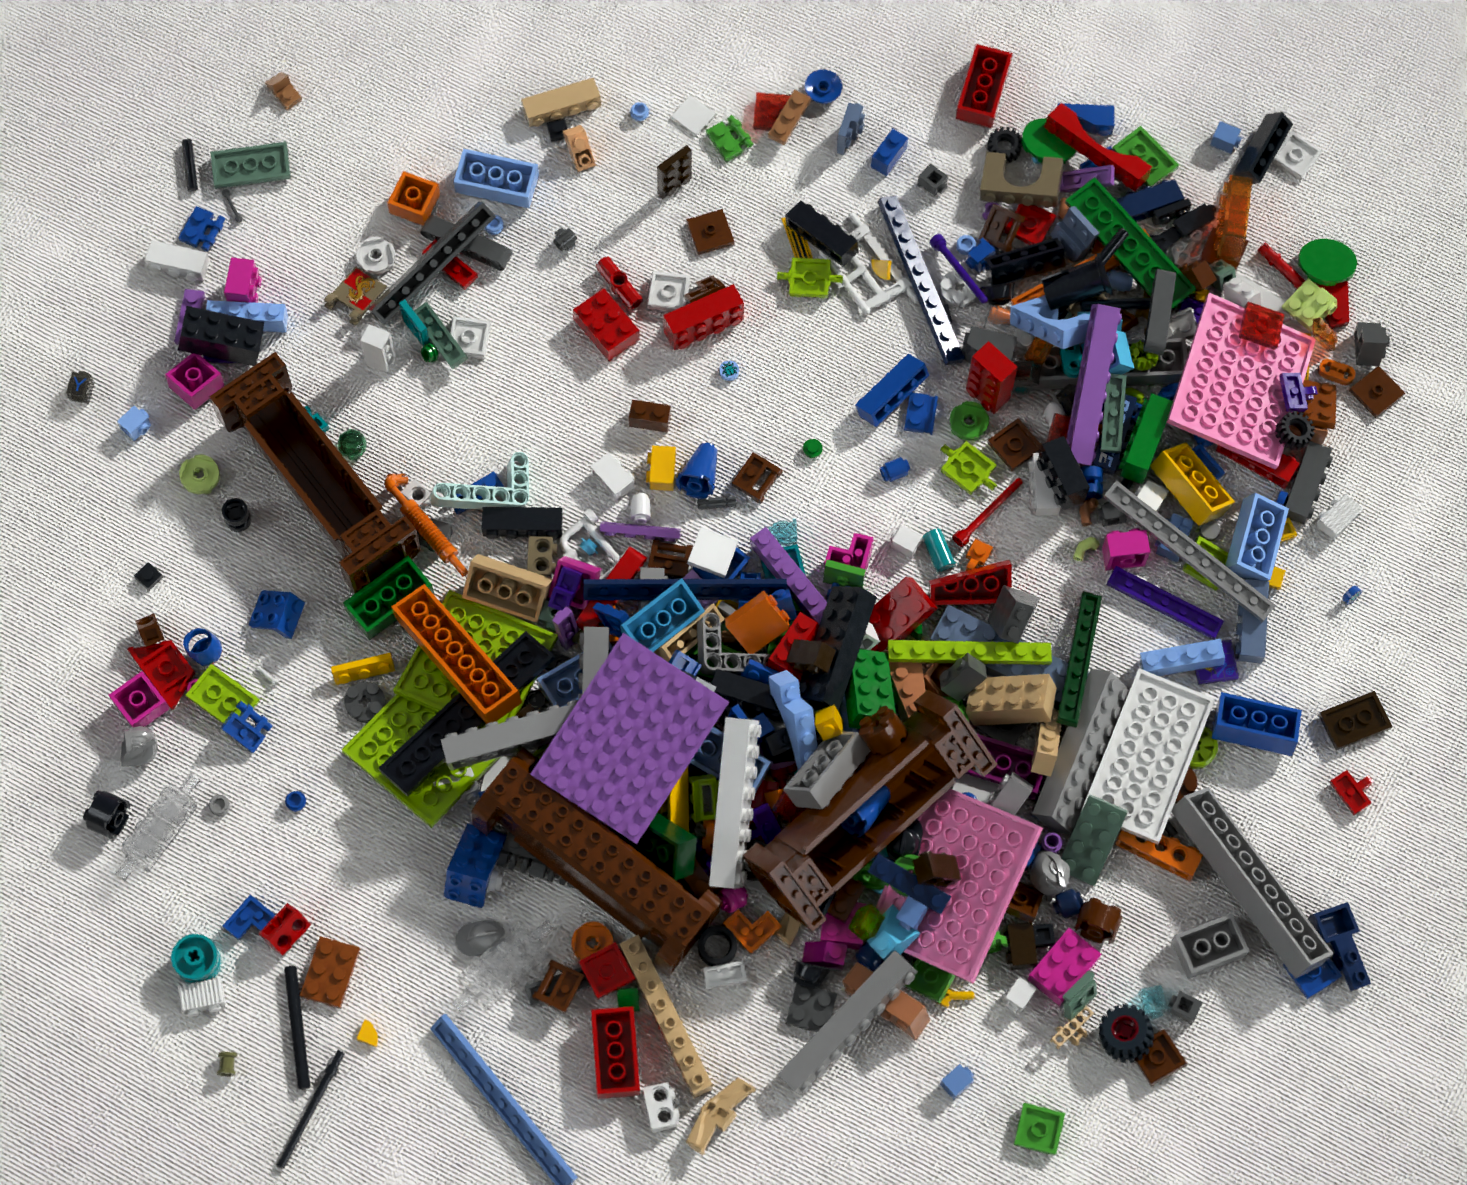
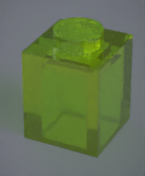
M867 905L858 908L848 929L864 941L876 936L885 917L876 907Z

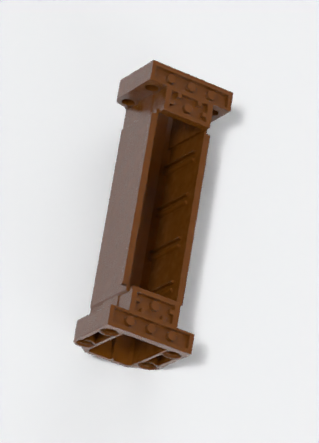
M274 352L209 396L218 420L228 432H233L239 428H244L258 450L344 558L339 561L342 575L346 584L355 594L406 556H409L412 560L419 554L421 547L416 528L406 516L392 525L387 521L380 511L383 509L382 505L291 392L293 387L287 367L278 354Z
M930 690L925 691L913 702L917 711L903 723L908 734L906 738L903 736L900 739L902 744L898 748L885 755L880 753L874 755L870 751L864 762L859 764L854 774L842 785L841 790L832 797L828 806L823 809H805L765 847L755 843L742 855L746 865L785 913L814 932L827 920L818 906L842 887L956 783L954 781L956 778L959 780L970 769L985 777L998 765L957 704ZM883 785L887 786L890 790L891 799L867 833L857 837L858 834L850 835L840 824Z
M522 748L492 781L471 811L472 825L486 836L497 823L515 836L514 842L634 935H639L641 940L645 937L658 946L660 950L656 955L654 966L670 977L698 941L701 933L710 926L720 913L723 900L710 890H707L697 900L684 890L681 884L581 807L530 775L539 759L525 748Z

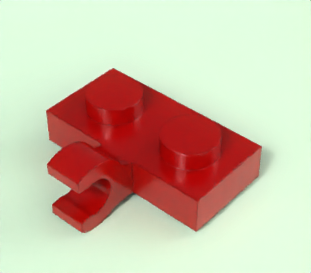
M1346 770L1330 780L1329 783L1353 815L1358 814L1372 803L1363 792L1374 782L1369 775L1357 783L1349 771Z

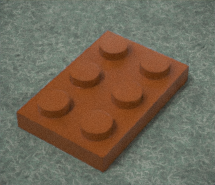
M1304 380L1303 387L1316 386L1318 394L1313 395V400H1306L1308 409L1302 412L1303 417L1307 415L1309 417L1307 420H1312L1313 424L1311 426L1334 429L1336 424L1337 385Z
M320 936L300 997L341 1009L361 950L360 947Z

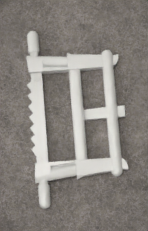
M854 212L849 213V219L857 227L849 235H853L858 242L864 239L880 260L891 261L890 274L896 280V283L882 290L856 255L850 260L856 270L845 277L835 262L819 250V255L816 258L831 259L830 270L834 275H843V283H835L838 289L845 288L859 307L858 312L860 316L862 314L869 315L870 310L891 302V298L907 292V295L914 304H919L915 291L912 289V284L906 277L903 278L901 270L897 269V264H893V259H889V253H885V248H881V243L877 242L876 237L871 236L868 226L865 223L862 224ZM860 275L876 294L866 302L863 301L851 285V282Z

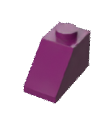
M830 941L805 942L802 962L843 971L847 945Z

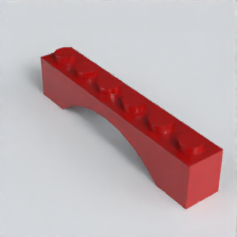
M1060 103L1047 116L1045 129L1077 150L1081 155L1087 157L1099 167L1112 165L1115 167L1114 177L1133 191H1136L1148 179L1152 169L1151 165L1138 156L1117 153L1098 144L1082 128L1077 114L1064 104Z

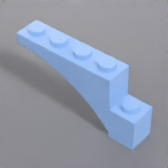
M785 670L768 676L770 693L777 704L787 729L797 769L799 770L818 748L813 707L800 697L798 679Z

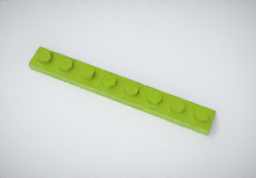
M888 640L889 662L955 663L957 659L969 653L984 664L1051 665L1052 663L1051 643L1019 642L1017 644L1014 642Z

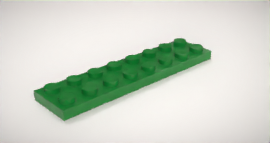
M1095 177L1065 200L1069 208L1075 206L1099 232L1097 239L1104 247L1120 228L1125 229L1129 233V236L1113 256L1150 297L1156 269L1176 272L1171 311L1195 293L1196 287Z

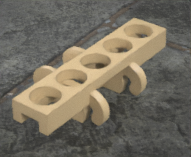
M1085 1006L1072 1020L1068 1019L1069 1022L1064 1027L1058 1026L1056 1028L1058 1033L1051 1038L1050 1042H1054L1058 1049L1068 1040L1073 1045L1078 1046L1080 1044L1079 1040L1082 1037L1086 1038L1088 1036L1086 1030L1081 1026L1093 1016L1094 1012ZM1085 1010L1089 1013L1087 1017L1082 1014ZM1078 1017L1082 1018L1083 1021L1081 1023L1077 1020ZM1071 1023V1025L1074 1026L1076 1029H1071L1069 1027V1024ZM1077 1031L1079 1035L1075 1037L1073 1034ZM1058 1036L1063 1039L1061 1043L1056 1040Z

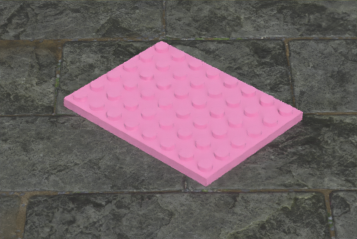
M1209 293L1200 315L1166 423L1276 469L1279 466L1285 443L1280 444L1281 438H1276L1277 432H1275V429L1277 428V423L1288 413L1286 412L1279 376L1282 373H1301L1303 383L1316 339Z
M949 789L917 818L922 825L923 833L918 856L920 857V854L926 851L956 856L962 880L948 887L935 886L952 897L941 915L929 908L917 928L921 934L904 952L974 984L1043 828L953 789ZM885 885L864 934L892 904L900 911L907 897L897 894L890 885L888 887Z

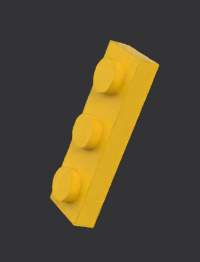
M390 652L332 666L331 671L335 684L340 685L395 671V666Z

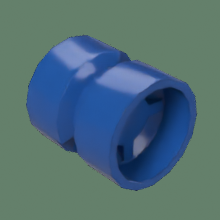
M1098 466L1080 467L1090 486L1085 501L1093 497L1097 500L1102 499L1103 485L1101 483L1103 482V469Z

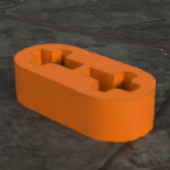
M1324 359L1318 367V373L1322 378L1341 385H1350L1356 376V372L1351 366L1331 359ZM1326 366L1330 367L1329 372L1325 371ZM1345 372L1349 373L1347 379L1344 378Z

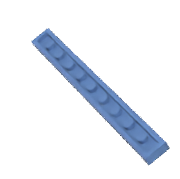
M447 1014L440 1016L430 1028L431 1031L555 1185H572L578 1179L576 1174Z

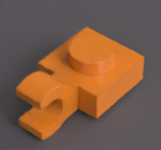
M975 539L966 555V558L970 560L966 571L975 569L978 564L984 566L993 547Z

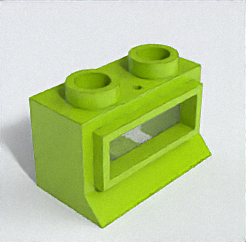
M713 774L688 777V781L692 785L690 801L693 804L694 813H691V818L695 823L702 820L716 819L719 780H716Z

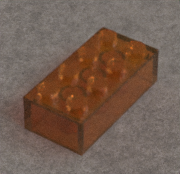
M1229 175L1228 182L1223 184L1222 193L1224 194H1221L1219 199V206L1222 209L1218 210L1217 220H1219L1220 224H1217L1215 231L1218 239H1215L1213 250H1217V259L1235 262L1240 260L1247 234L1253 178Z

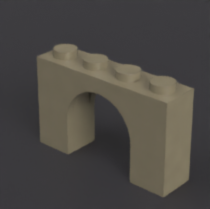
M986 153L980 187L981 201L1024 204L1026 206L1036 205L1047 208L1057 207L1063 174V158L1044 157L1039 179L1029 186L1019 187L1010 184L1004 178L1006 153Z

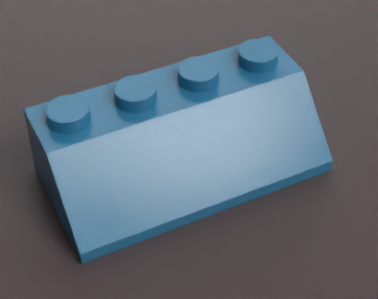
M681 578L622 623L620 628L622 634L625 633L654 652L703 614L705 610Z

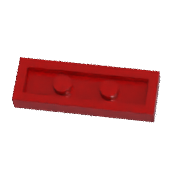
M436 239L424 251H422V255H424L437 242ZM456 256L441 270L464 290L478 278V274Z

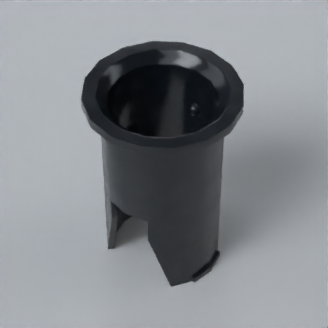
M1096 253L1097 257L1094 260L1041 279L1050 310L1072 305L1104 293L1113 296L1100 253Z

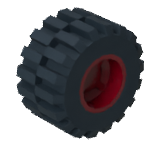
M1123 1004L1122 1008H1119L1118 1005L1114 1006L1115 1010L1111 1011L1109 1009L1106 1011L1107 1017L1103 1015L1101 1018L1102 1023H1099V1036L1106 1053L1109 1056L1112 1055V1059L1116 1061L1120 1058L1122 1063H1126V1060L1132 1063L1135 1062L1134 1058L1136 1057L1141 1060L1143 1058L1142 1054L1147 1055L1149 1053L1148 1047L1152 1048L1154 1033L1150 1019L1141 1008L1137 1010L1135 1005H1132L1131 1008L1127 1004Z

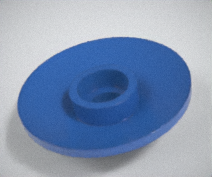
M816 70L807 77L805 92L807 96L811 97V100L817 103H831L841 95L842 81L831 70Z

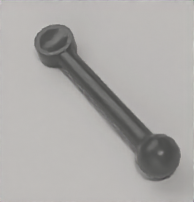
M224 189L222 194L227 198L236 216L235 221L239 223L243 218L238 214L230 198V191Z

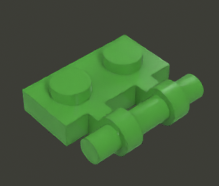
M733 115L727 118L730 123L729 126L726 127L721 121L706 130L707 136L726 162L742 154L740 146L745 144L747 149L754 145L750 140L751 136L747 132L745 133L741 127V122L738 119L736 120ZM733 132H736L739 136L736 140L732 136Z

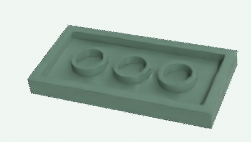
M287 142L210 152L215 189L291 179Z
M1089 794L1061 857L1070 867V876L1095 886L1128 813L1127 810Z

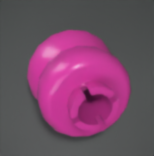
M745 887L721 889L718 892V897L723 900L721 910L733 913L738 908L744 907L747 904L748 898Z

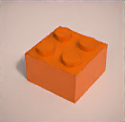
M403 171L387 202L389 213L424 226L440 196L439 185Z

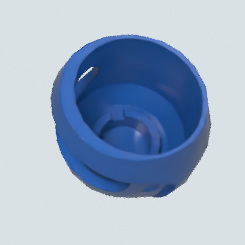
M196 628L188 632L184 637L183 646L185 652L201 666H210V664H215L220 659L222 644L208 630ZM199 634L208 636L196 642L192 650L189 651V642L194 636Z

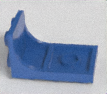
M467 823L446 871L445 898L483 908L490 877L504 846L507 834L491 831L486 836L473 825Z

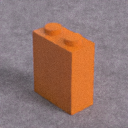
M762 591L725 618L727 629L748 654L756 653L790 628L788 614L783 609L780 611L776 606L778 603L771 594L768 596L765 591Z

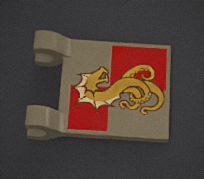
M355 266L340 285L325 297L324 302L326 304L324 307L332 310L337 301L341 302L353 310L349 315V318H351L349 323L357 326L368 308L387 289V286Z

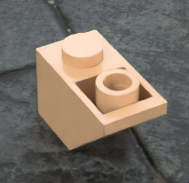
M579 125L564 130L563 134L567 148L577 171L596 166L585 129Z

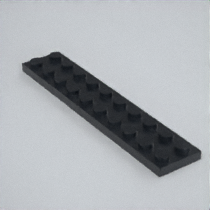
M525 631L493 662L520 692L555 660V656ZM458 693L378 768L379 772L408 797L446 762L441 739H445V735L450 733L463 734L466 729L473 727L481 729L486 723L465 698Z

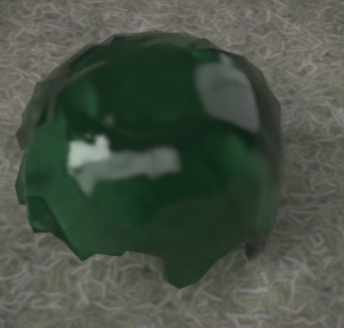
M348 429L340 434L337 445L342 456L348 457L349 460L357 461L365 453L367 442L366 437L360 431Z

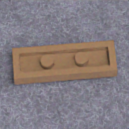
M794 90L768 133V138L785 146L810 104L811 97Z

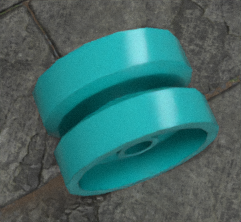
M191 934L184 936L175 944L171 954L172 966L180 978L188 984L215 979L220 972L222 964L221 955L212 940L204 935Z

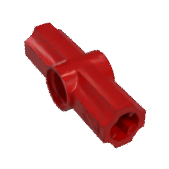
M609 256L600 259L595 267L611 286L612 292L618 295L629 310L639 307L643 302V298L627 280V275L619 270ZM618 281L623 282V284L617 285L615 283Z

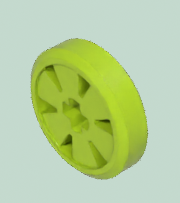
M1206 726L1198 742V751L1195 750L1189 767L1191 769H1201L1208 766L1217 754L1218 741L1212 739V731Z

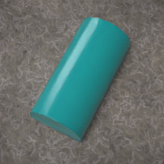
M938 528L925 533L922 539L936 572L939 573L956 567L942 530Z

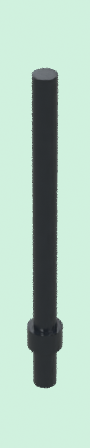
M337 1050L331 1063L327 1064L324 1070L325 1075L277 1163V1166L280 1168H285L333 1077H336L339 1071L337 1068L345 1055L344 1052Z

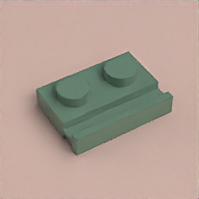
M1089 970L1063 995V999H1065L1063 1002L1064 1016L1069 1020H1072L1097 995L1096 980L1093 979L1095 974Z

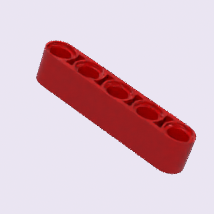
M630 546L606 579H634L640 571V567L646 562L647 557ZM590 600L576 620L577 627L583 631L584 627H599L602 622L593 610L594 605L599 602L614 607L618 600Z

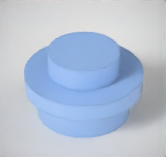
M637 102L631 107L630 115L636 121H643L648 117L649 109L644 103Z

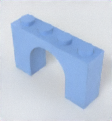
M1045 295L1011 306L1010 325L1061 349L1085 342L1090 317L1086 313L1069 319L1057 320L1058 309L1050 310Z

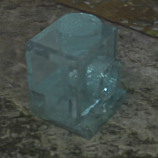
M792 519V522L789 523L788 521L781 520L773 523V526H768V530L780 545L797 544V519Z
M1161 984L1140 989L1138 996L1140 997L1145 1015L1147 1014L1151 1019L1163 1017V1013L1168 1008ZM1149 1002H1155L1156 1007H1150Z

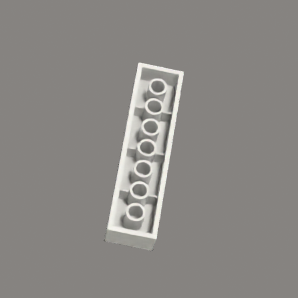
M725 717L709 886L735 889L742 888L743 884H746L747 881L746 861L742 855L748 851L747 842L751 840L749 821L753 819L751 800L755 798V788H753V779L757 777L755 758L759 756L757 738L761 736V725H759L758 720Z

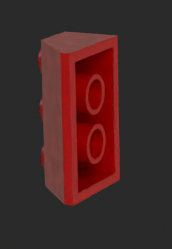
M800 612L768 659L766 666L778 672L787 670L800 683L803 673L793 670V666L787 663L786 660L794 639L814 641L819 624Z

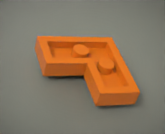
M738 909L723 922V925L733 932L736 939L750 954H753L782 928V925L769 911L765 912L752 924Z

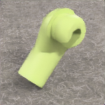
M1088 537L1079 542L1073 559L1081 562L1087 550H1097L1099 548V541L1095 537Z

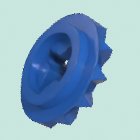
M1179 382L1163 387L1158 396L1171 401L1174 400Z

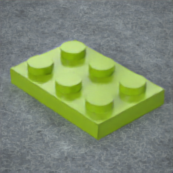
M210 664L186 694L189 700L222 724L232 712H235L237 715L241 714V710L236 707L239 701L244 702L246 705L249 704L253 708L260 702L259 698L213 664Z

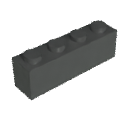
M1312 441L1308 443L1285 507L1289 508L1287 518H1290V520L1304 524L1307 518L1311 519L1315 509L1311 506L1313 501H1318L1321 493L1318 490L1319 484H1324L1327 476L1324 473L1325 468H1329L1333 457L1330 456L1331 448Z

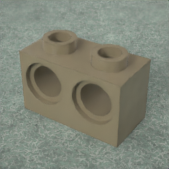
M529 536L527 570L552 578L556 569V563H553V556H557V544H554L553 537ZM541 547L548 548L546 552L538 551ZM539 566L547 567L544 571L537 570Z

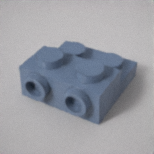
M848 103L838 133V154L844 155L846 148H850L851 141H856L858 134L862 135L865 125L864 106L859 103Z
M1073 206L1069 208L1063 220L1056 224L1050 236L1052 238L1058 237L1064 247L1066 258L1077 262L1087 255L1099 232Z

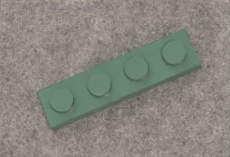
M428 302L414 310L426 326L430 340L452 370L469 359Z
M1110 374V381L1106 384L1105 392L1107 393V398L1103 407L1100 452L1121 453L1127 375Z

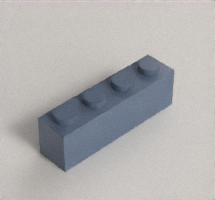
M1244 580L1268 599L1269 581ZM1238 604L1237 616H1240V623L1236 625V635H1239V642L1235 644V654H1238V661L1262 664L1266 651L1267 618L1261 622Z

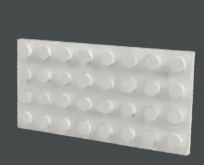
M1139 668L1085 803L1089 794L1127 810L1128 813L1120 829L1158 845L1215 699Z

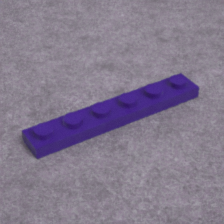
M1118 566L1115 567L1106 585L1213 640H1215L1224 623V620Z

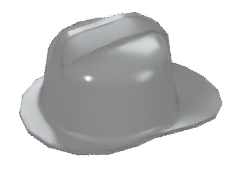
M492 920L466 924L459 929L456 935L457 948L462 954L467 956L497 952L506 941L504 928Z

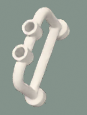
M588 508L583 512L584 517L562 534L560 547L565 553L562 557L567 556L583 562L568 545V539L584 527L617 564L624 553L619 556L593 525L599 519ZM615 566L600 576L599 579H606Z

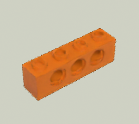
M1123 830L1121 831L1115 845L1191 881L1203 856L1197 848L1184 846L1178 839L1162 835L1159 844L1164 847L1165 851L1160 852L1156 850L1155 843L1148 840L1146 842H1139L1135 835ZM1174 854H1181L1184 860H1176Z

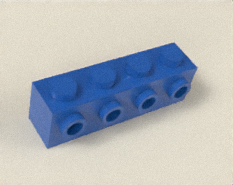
M908 353L855 404L859 417L877 427L930 376L925 363Z

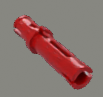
M1266 242L1259 247L1257 252L1269 262L1268 264L1271 267L1273 266L1292 283L1296 289L1306 281L1284 261L1280 253L1277 254Z

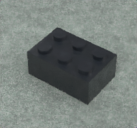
M1062 436L1042 444L1037 459V466L1040 471L1044 472L1048 488H1052L1056 504L1060 505L1062 510H1066L1084 503L1090 486L1065 437Z

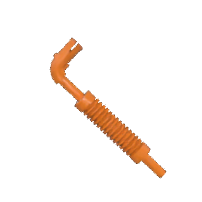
M388 474L385 478L384 486L387 492L392 493L402 505L400 512L409 519L418 533L445 564L450 562L462 577L466 576L468 570L456 557L459 553L457 549L447 540L445 535L419 507L414 499L408 501L397 488L398 486L407 485L408 477H405L406 474Z

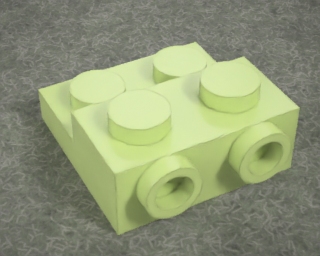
M1308 278L1282 305V309L1312 332L1323 324V319L1328 314L1334 313L1338 304L1334 296L1324 288L1318 287Z

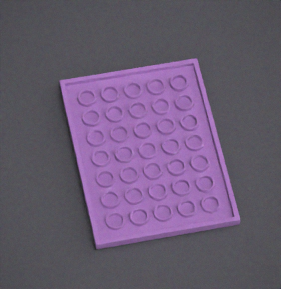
M623 633L530 775L637 844L729 702Z

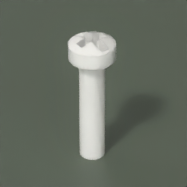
M261 666L257 667L256 670L265 676L273 687L279 683L278 678L272 677Z

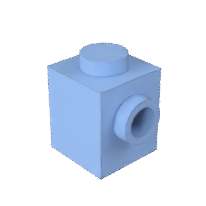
M133 406L117 421L120 429L133 441L140 435L146 434L151 426L148 413L142 408L139 410L136 406Z

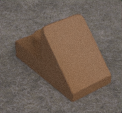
M280 72L265 82V85L286 110L302 101L301 95L291 85L288 75Z

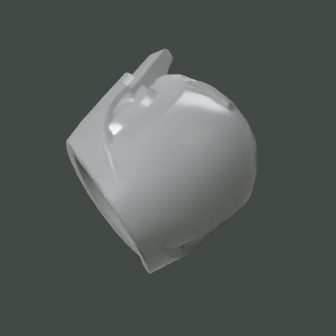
M153 725L147 728L138 726L124 731V741L121 746V766L145 765L156 757L158 743L152 732L154 730Z
M1039 851L1031 866L1030 880L1037 891L1045 894L1046 901L1051 902L1052 896L1060 894L1068 885L1070 867L1060 858V855L1050 851Z

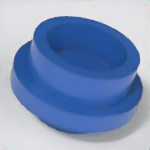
M293 791L286 796L285 804L289 810L297 812L305 807L306 798L303 793Z

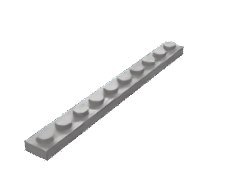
M1117 480L1103 496L1104 499L1261 622L1275 608L1276 605Z

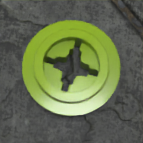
M1140 340L1137 343H1132L1129 349L1134 368L1145 371L1156 365L1158 355L1147 353L1146 358H1138L1140 351L1144 353V342Z

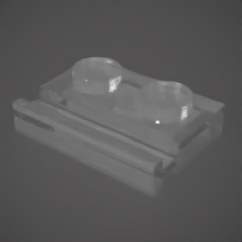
M1050 617L1040 643H1051L1052 655L1065 661L1072 643L1075 626Z

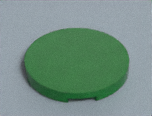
M1039 118L1029 122L1023 130L1021 143L1025 152H1029L1038 159V162L1043 163L1044 157L1063 158V164H1065L1066 161L1075 156L1077 150L1044 128L1047 118Z
M1316 239L1302 247L1298 258V266L1311 281L1320 285L1336 286L1337 283L1349 281L1354 276L1357 268V258L1354 252L1342 242L1333 239Z

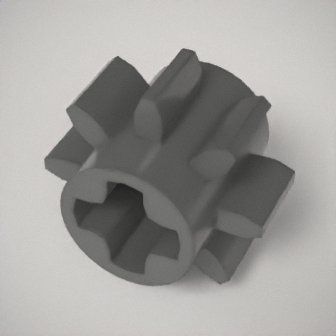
M561 227L555 232L556 236L553 241L560 251L567 250L570 252L576 247L575 241L577 237L570 228L566 230Z

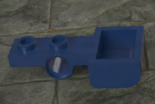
M1346 902L1310 915L1308 920L1326 944L1331 942L1335 952L1332 956V962L1339 971L1343 972L1350 992L1370 985L1371 981L1352 937L1353 934L1360 932L1349 903Z

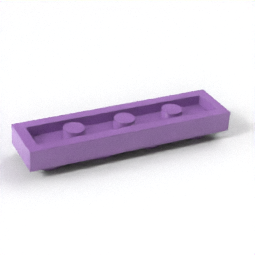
M604 521L600 523V532H604V535L616 536V533H622L624 537L636 538V535H643L644 539L654 540L656 537H664V541L675 542L676 539L681 537L680 528Z

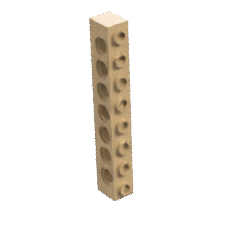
M639 935L620 943L621 953L635 977V981L693 1099L713 1090V1084Z

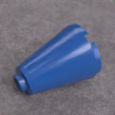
M700 444L677 475L676 485L680 491L684 489L687 491L686 495L703 499L714 492L718 451L713 444Z
M883 785L840 824L841 827L850 835L858 834L857 837L866 834L891 799L888 787Z

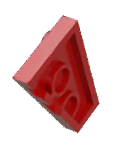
M1348 281L1337 283L1336 286L1315 283L1337 299V309L1333 314H1328L1325 317L1329 330L1348 325Z

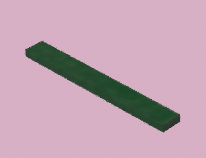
M1083 591L1079 603L1056 722L1077 728L1102 600L1100 595Z

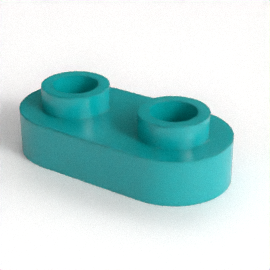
M1079 344L1071 346L1073 350L1060 348L1064 374L1069 378H1077L1082 360ZM1071 364H1075L1077 367L1072 368Z

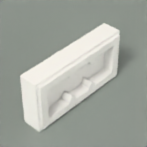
M744 961L702 968L706 990L747 983Z

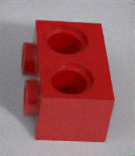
M287 903L259 932V935L273 950L283 956L305 934L311 924L299 910Z

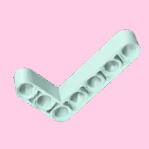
M515 452L507 463V487L438 483L431 491L429 500L434 506L482 510V507H525L529 501L528 457L523 452ZM514 461L519 462L521 466H517ZM517 479L522 484H517L514 480ZM436 492L442 493L444 497L437 496ZM456 494H461L464 499L458 498ZM475 495L481 496L483 500L477 499ZM495 497H500L503 501L500 502ZM515 498H519L522 503H518Z

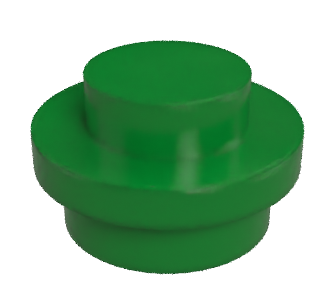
M431 343L424 345L421 349L423 360L431 363L438 360V349Z
M809 439L803 445V452L809 458H817L822 453L823 446L816 439Z

